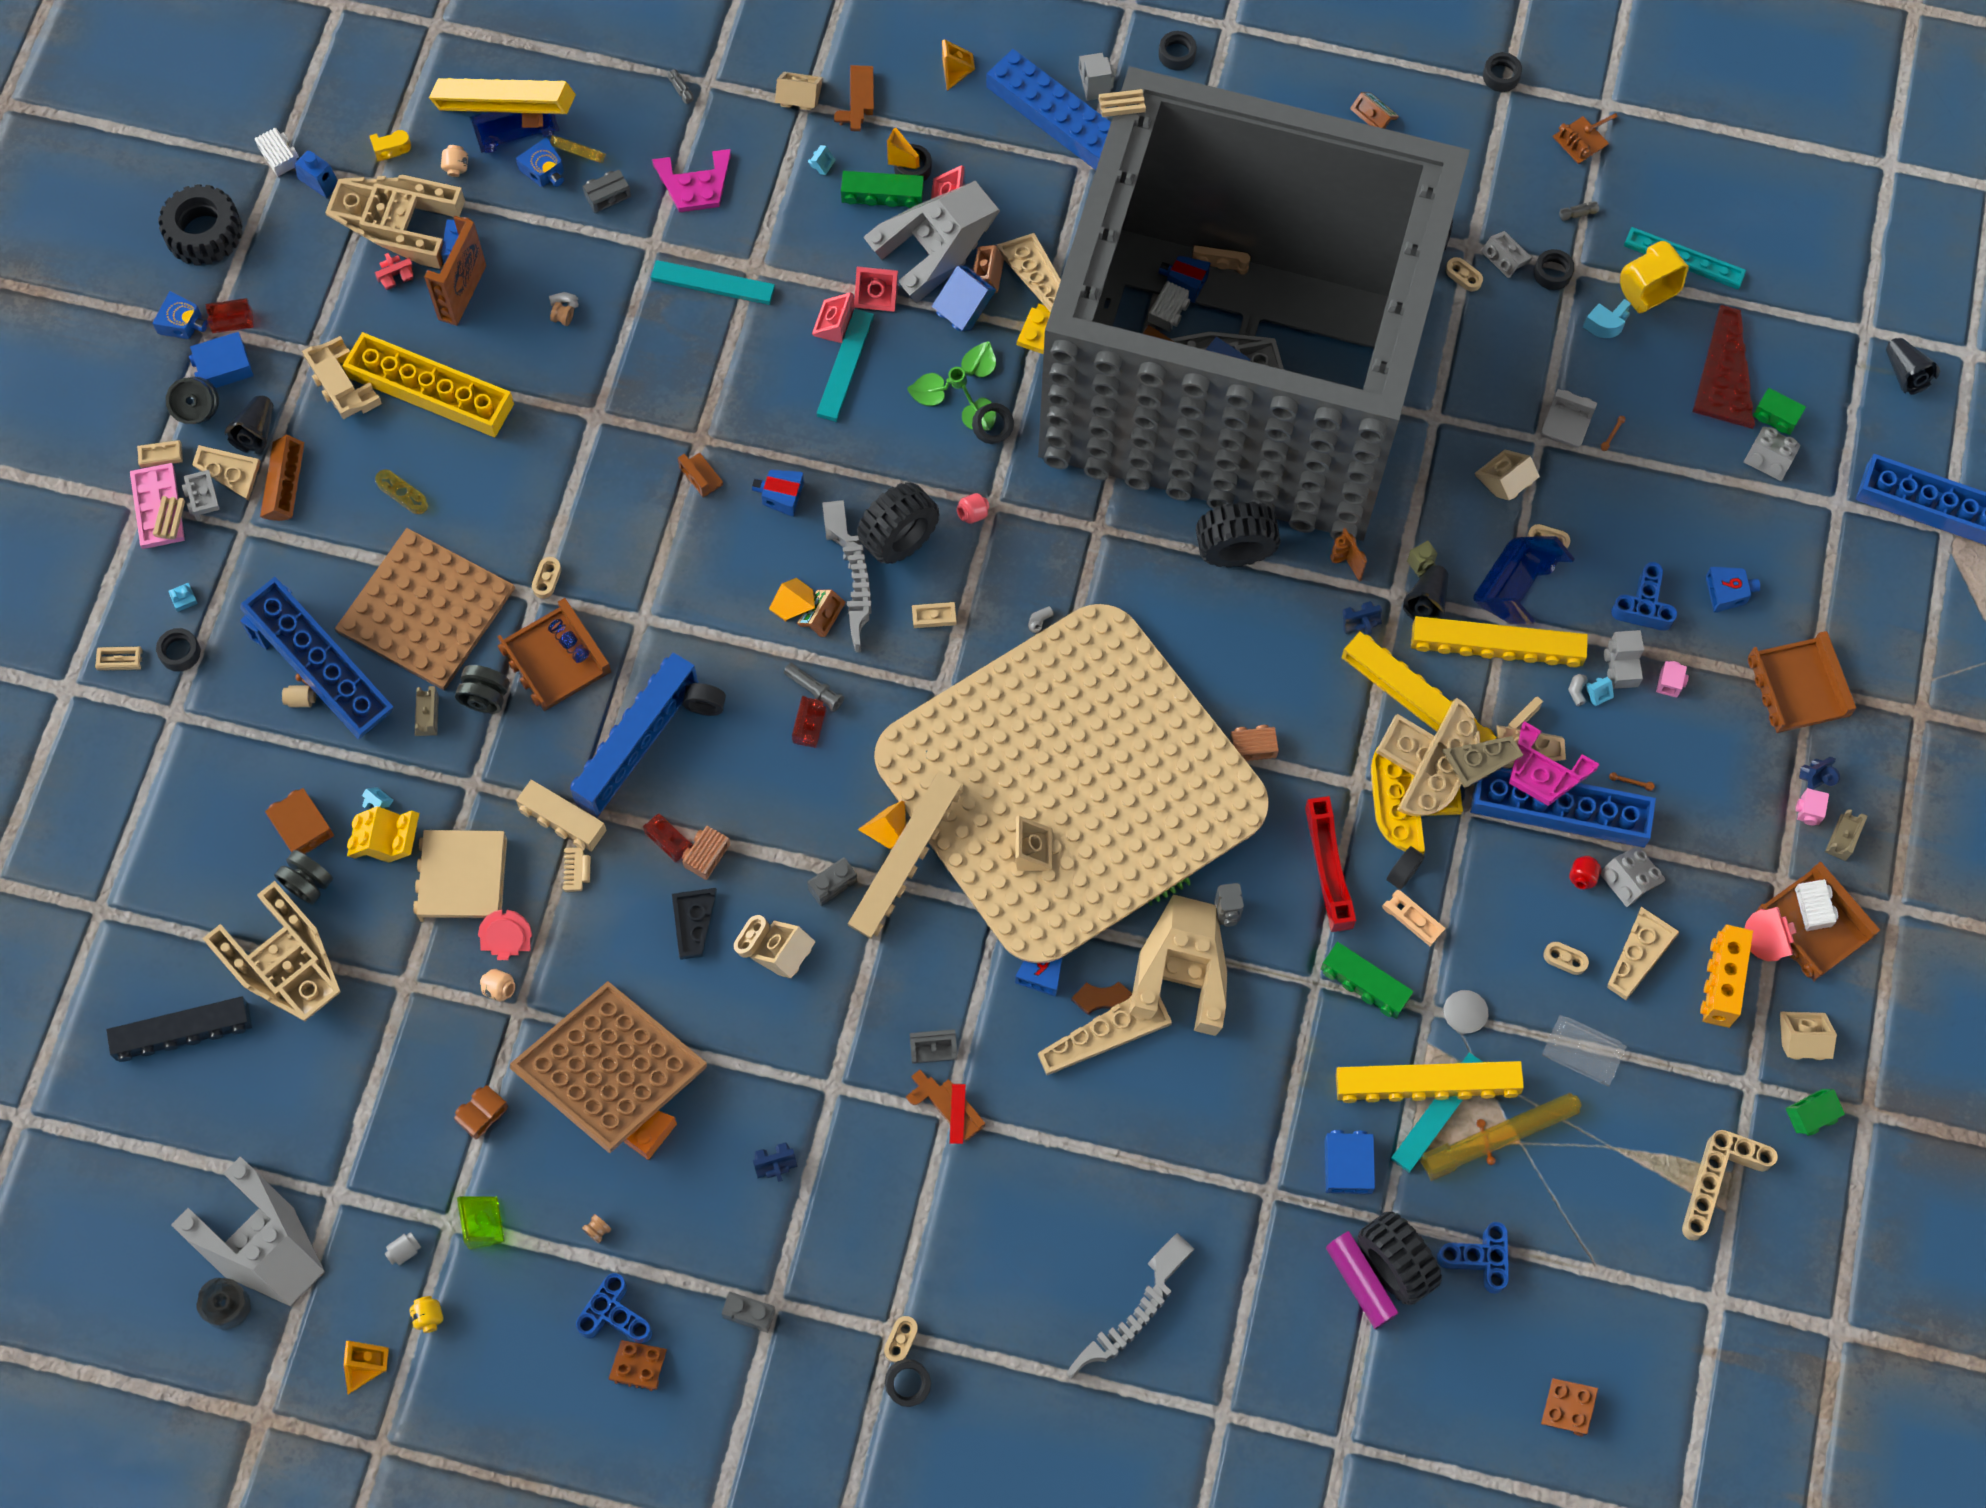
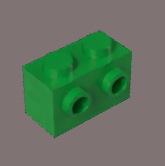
M1768 387L1753 417L1762 423L1776 428L1781 433L1790 435L1806 406Z
M1821 1089L1785 1108L1795 1132L1806 1134L1807 1136L1818 1133L1820 1131L1819 1128L1824 1125L1830 1126L1837 1123V1118L1845 1115L1834 1089Z

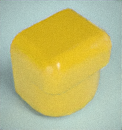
M1659 241L1649 246L1645 255L1623 267L1620 273L1622 292L1637 313L1646 312L1676 296L1683 289L1688 265L1669 242Z

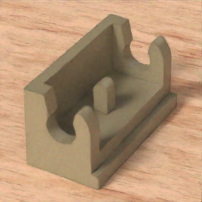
M429 686L428 691H422L420 687L416 690L415 736L437 735L439 694L435 686Z
M1847 810L1844 814L1840 815L1825 850L1826 853L1844 861L1853 853L1867 819V815L1860 814L1858 817L1851 815L1852 810Z

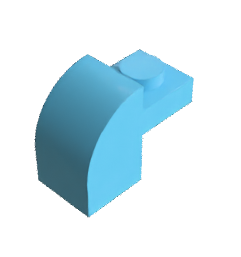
M1624 299L1613 312L1599 303L1587 316L1583 328L1600 338L1616 337L1622 332L1625 320L1630 315L1628 310L1631 303Z

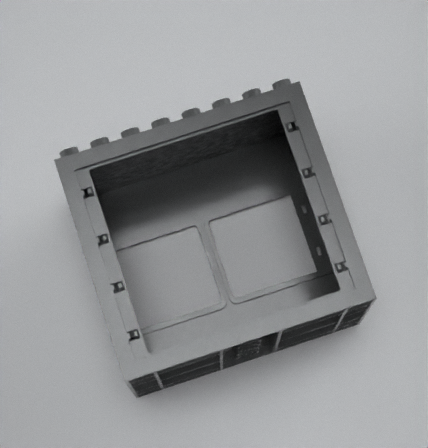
M1129 66L1121 92L1142 89L1146 111L1116 115L1112 118L1045 328L1038 457L1043 458L1044 462L1052 468L1066 469L1068 465L1082 468L1088 476L1094 479L1104 480L1109 476L1124 479L1128 486L1137 490H1147L1151 486L1166 490L1167 495L1176 500L1186 501L1190 497L1205 500L1213 509L1230 503H1263L1274 510L1277 519L1289 522L1290 527L1296 531L1309 533L1317 529L1331 533V537L1335 540L1342 536L1343 529L1346 528L1348 533L1354 536L1355 540L1364 541L1400 419L1470 150ZM1138 103V104H1129V105H1126V106L1139 105V103ZM1194 245L1247 253L1250 256V263L1246 274H1239L1236 270L1219 269L1218 267L1210 266L1208 278L1194 304L1241 315L1243 320L1238 335L1256 336L1259 323L1266 321L1373 348L1374 351L1364 388L1361 390L1113 327L1124 288L1127 286L1160 294L1168 279L1167 276L1159 274L1162 262L1174 265L1178 256L1192 258ZM1106 300H1110L1108 309L1104 308Z

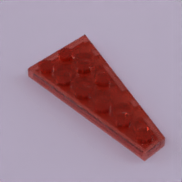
M1724 305L1719 307L1692 412L1753 429L1755 420L1752 414L1753 404L1750 398L1751 388L1748 364L1745 358L1746 348L1743 342L1742 316L1739 309Z

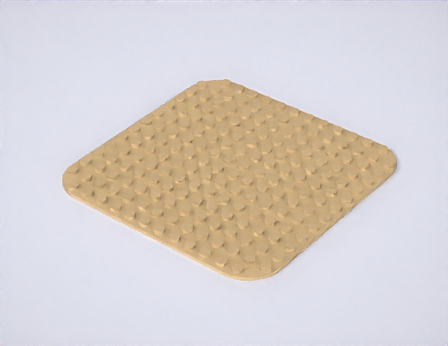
M1094 604L1079 608L896 720L882 732L875 747L874 757L877 771L898 802L905 801V811L910 818L938 771L962 783L960 790L963 793L957 803L954 801L951 803L949 809L952 811L946 822L941 820L938 828L941 829L934 841L930 839L928 843L1003 947L1018 959L1031 963L1055 961L1075 950L1251 837L1262 826L1268 812L1266 788L1253 769L1134 619L1125 611L1104 604ZM1017 816L1052 828L1051 870L1017 871Z

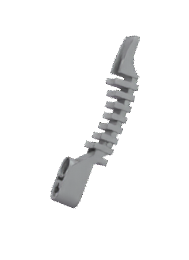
M844 501L822 502L826 539L834 540L843 547L844 560L849 561L848 568L852 570L854 591L851 592L852 600L847 601V606L849 607L848 614L855 652H861L860 631L869 621V614H871L870 589L863 547L860 545L858 536L847 534Z
M1176 1233L1148 1263L1155 1273V1286L1153 1289L1150 1286L1145 1289L1144 1295L1151 1300L1150 1302L1145 1297L1140 1300L1141 1303L1139 1305L1145 1312L1138 1306L1133 1314L1138 1320L1132 1315L1127 1318L1128 1321L1126 1323L1130 1328L1123 1322L1118 1325L1119 1328L1117 1330L1122 1334V1337L1113 1327L1109 1330L1108 1336L1114 1344L1101 1331L1097 1335V1340L1106 1352H1103L1096 1342L1093 1341L1078 1356L1067 1371V1376L1070 1380L1088 1363L1095 1361L1107 1362L1111 1357L1114 1359L1118 1355V1350L1122 1351L1125 1349L1127 1342L1130 1343L1134 1340V1334L1138 1335L1142 1331V1325L1146 1326L1149 1323V1317H1153L1157 1312L1156 1308L1160 1309L1165 1301L1163 1297L1167 1299L1171 1294V1290L1165 1285V1281L1195 1250L1181 1235Z

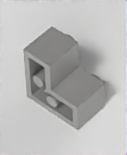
M1103 53L1079 56L1078 68L1086 100L1099 99V94L1110 93L1114 87L1112 77L1115 74L1114 67L1109 64L1108 57L1104 58Z
M1641 630L1615 632L1612 639L1609 640L1607 648L1604 650V659L1609 665L1607 676L1612 680L1613 689L1639 687L1643 679L1640 665V657L1644 651Z

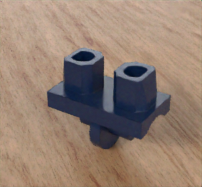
M1369 601L1361 605L1360 611L1355 612L1351 607L1343 609V630L1345 634L1363 631L1365 635H1371V628L1382 624L1381 606H1374Z
M1828 757L1823 761L1814 759L1810 766L1803 765L1800 768L1799 779L1808 781L1807 788L1812 790L1824 783L1828 786L1837 784L1840 780V773L1836 768L1832 767L1836 758Z
M785 1142L775 1147L776 1154L768 1156L767 1150L764 1149L755 1151L753 1164L757 1178L777 1176L778 1182L783 1181L781 1174L790 1172L789 1169L798 1167L793 1148L790 1149Z

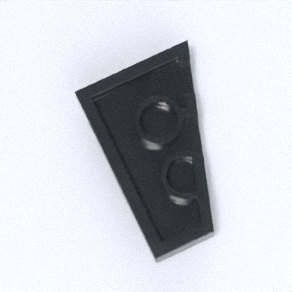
M716 888L672 894L680 960L703 957L717 892Z

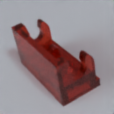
M247 298L206 304V310L209 315L207 320L212 333L254 328L252 308Z
M802 696L792 733L794 744L817 748L826 713V706H823V701Z
M660 813L643 825L645 834L675 863L682 857L688 847L692 848L693 846Z

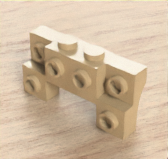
M341 336L321 345L310 346L302 351L314 372L312 378L317 387L322 386L324 390L321 392L327 403L332 402L343 419L360 410L364 414L382 404L370 382L355 390L340 366L341 363L345 362L350 353Z

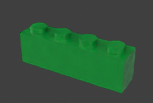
M843 171L841 202L847 204H867L870 206L887 205L889 207L903 206L912 208L923 202L924 176Z
M1338 941L1320 968L1326 977L1331 980L1336 979L1342 983V986L1347 991L1356 992L1364 1002L1370 1005L1374 1004L1387 1017H1394L1396 1019L1414 992Z

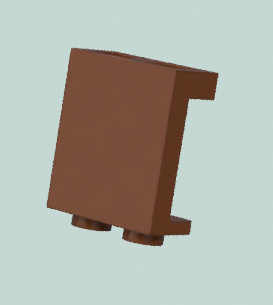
M304 788L292 791L287 798L271 804L265 811L291 853L293 850H297L306 854L334 837L330 827Z

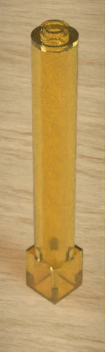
M1567 1093L1451 1145L1446 1143L1423 1154L1421 1163L1430 1180L1433 1181L1456 1171L1457 1167L1579 1114L1582 1107L1581 1102L1576 1095L1573 1096L1572 1093Z

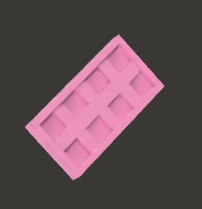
M169 463L130 471L141 548L146 549L185 541L182 517L176 540L157 538L153 535L162 496H167L169 499L175 497L179 500L173 464ZM169 504L167 505V509H166V513H165V517H164V521H163L161 533H162V530H163V526H164V522H165V518H166V514H167V510H168ZM174 505L168 534L171 532L177 505Z

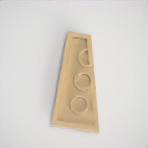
M1641 907L1607 988L1627 1000L1675 940L1679 931Z

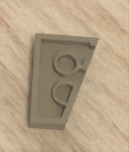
M1512 736L1442 750L1464 788L1523 757V753Z

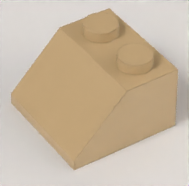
M783 72L777 78L775 103H780L782 107L796 105L800 106L802 110H812L818 104L823 77Z
M1509 450L1502 451L1475 472L1476 477L1496 497L1505 500L1516 498L1518 493L1531 486L1540 477L1531 456Z
M773 921L765 938L750 958L777 975L792 978L798 972L799 966L805 957L810 954L815 941L799 926Z
M1780 1012L1782 1047L1787 1057L1797 1060L1802 1058H1813L1816 1060L1833 1059L1837 1034L1826 1013Z

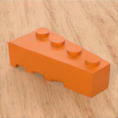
M657 1111L631 1134L624 1143L649 1160L677 1125L675 1117Z

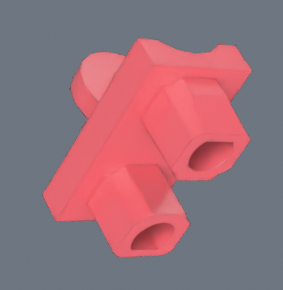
M389 253L384 254L386 260L379 263L381 268L384 269L375 272L378 282H381L386 290L396 286L393 276L397 274L401 275L403 282L414 279L410 258L401 261L398 255L391 258Z

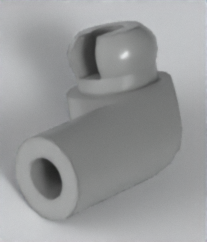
M562 292L549 296L551 306H554L556 302H567L573 308L579 306L578 297L574 294Z
M1050 606L1032 613L1028 624L1031 632L1038 633L1041 631L1043 621L1053 616Z
M1577 674L1572 678L1568 688L1576 706L1586 703L1581 691L1583 686L1587 684L1588 679L1585 675Z

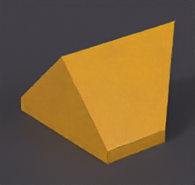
M945 39L942 41V60L948 91L974 71L975 66L973 53Z
M894 128L887 140L888 165L917 169L919 167V155L900 131Z
M798 578L781 584L769 610L786 622L794 616L814 609L813 589Z
M900 801L887 807L857 830L885 847L892 849L906 827L905 801Z
M346 1341L344 1372L347 1394L355 1391L381 1373L386 1372L388 1347Z

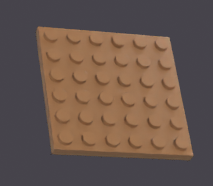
M406 528L335 627V630L342 636L445 691L508 600L515 586Z
M609 981L510 1063V1069L609 1153L615 1150L707 1067V1063Z

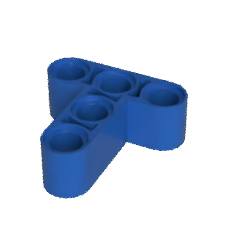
M1649 562L1645 565L1639 577L1636 597L1620 595L1616 599L1611 609V614L1616 620L1663 631L1671 628L1677 617V611L1669 604L1658 602L1663 569L1660 564ZM1647 573H1651V574H1653L1655 577H1651V576H1649ZM1644 592H1649L1651 596L1646 595ZM1619 606H1624L1627 610H1623ZM1640 610L1646 611L1648 615L1642 614ZM1661 615L1667 616L1669 620L1662 618Z
M1492 1222L1483 1232V1244L1446 1243L1437 1253V1262L1441 1267L1447 1269L1483 1270L1485 1289L1493 1294L1499 1293L1506 1287L1509 1280L1507 1228L1500 1222ZM1490 1230H1496L1500 1234V1239H1493L1490 1236ZM1450 1251L1454 1255V1260L1449 1261L1445 1259L1443 1252ZM1467 1252L1475 1253L1478 1260L1476 1262L1470 1261L1467 1258ZM1497 1253L1501 1258V1262L1496 1263L1492 1261L1490 1254ZM1491 1276L1500 1278L1501 1286H1495L1491 1282Z
M617 1273L609 1274L603 1280L576 1321L577 1330L585 1338L595 1337L605 1323L639 1344L648 1342L652 1336L649 1323L619 1303L627 1291V1285L623 1277ZM614 1281L621 1282V1287L617 1291L609 1289L610 1284ZM600 1301L608 1302L607 1308L603 1311L596 1310V1305ZM618 1314H626L627 1319L624 1323L618 1324L615 1322ZM586 1321H593L594 1326L591 1330H582V1326ZM637 1327H646V1333L643 1336H635L634 1332Z

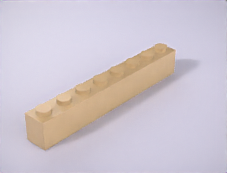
M938 771L848 922L849 927L870 939L873 935H879L884 926L881 924L883 918L891 915L895 908V905L892 904L896 896L901 898L906 889V886L903 884L908 877L912 879L918 869L915 864L919 858L923 860L929 850L926 847L930 839L934 841L941 829L938 828L941 820L946 822L952 811L949 809L953 801L957 803L963 793L960 790L962 783Z

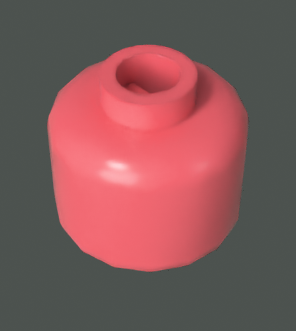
M978 493L971 494L959 501L957 514L962 521L968 524L978 522L987 517L989 502Z

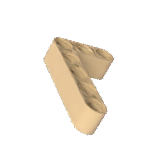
M1726 1130L1716 1131L1706 1144L1683 1223V1235L1687 1239L1695 1241L1707 1232L1728 1160L1764 1172L1770 1169L1778 1159L1774 1148ZM1715 1139H1721L1724 1142V1147L1718 1146ZM1738 1146L1743 1147L1747 1155L1740 1154ZM1760 1154L1767 1156L1769 1163H1764L1760 1159ZM1709 1160H1715L1718 1163V1168H1713ZM1704 1180L1712 1184V1190L1704 1187ZM1697 1202L1704 1203L1706 1211H1701L1697 1207ZM1691 1223L1699 1226V1233L1691 1229Z

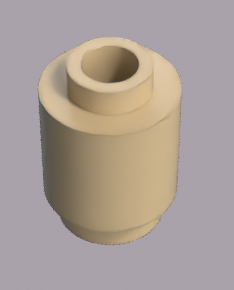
M288 686V688H283L282 690L283 705H288L289 707H311L312 703L316 702V693L310 686Z

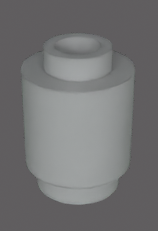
M410 1232L407 1235L403 1234L386 1246L388 1251L384 1254L392 1265L397 1263L400 1266L417 1254V1250L421 1246Z

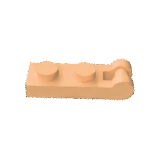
M1194 245L1193 259L1210 262V266L1218 267L1219 269L1236 270L1239 274H1246L1248 272L1249 254Z
M1399 890L1393 893V898L1390 901H1386L1382 905L1388 914L1393 915L1429 946L1446 929ZM1399 903L1405 906L1402 910L1397 907Z

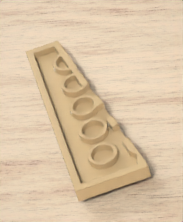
M1035 233L997 244L998 251H1000L999 253H1001L1004 260L1051 312L1061 279Z
M1130 996L1126 1001L1117 1004L1108 1012L1094 1018L1090 1023L1076 1029L1070 1035L1063 1037L1040 1051L1038 1057L1046 1075L1172 1025L1161 997L1159 996L1157 1012L1151 1020L1129 1015L1132 998Z

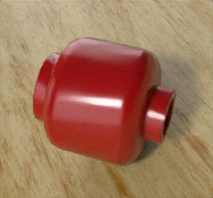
M1591 856L1577 858L1572 865L1569 878L1579 889L1593 888L1600 877L1601 866Z

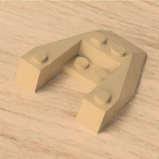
M399 175L397 178L377 176V179H365L364 177L338 179L325 213L330 218L385 249L407 259L410 258V260L420 265L440 269L443 263L441 256L443 239L406 231L415 208L452 217H460L465 198L460 187L406 175Z
M274 881L257 896L283 926L281 930L249 955L243 951L221 924L202 939L244 988L305 1022L341 991L317 928Z
M1177 895L1172 896L1140 951L1129 1015L1151 1020L1157 1012L1163 979L1201 989L1194 1031L1216 1036L1223 1028L1226 1010L1227 968L1215 905Z

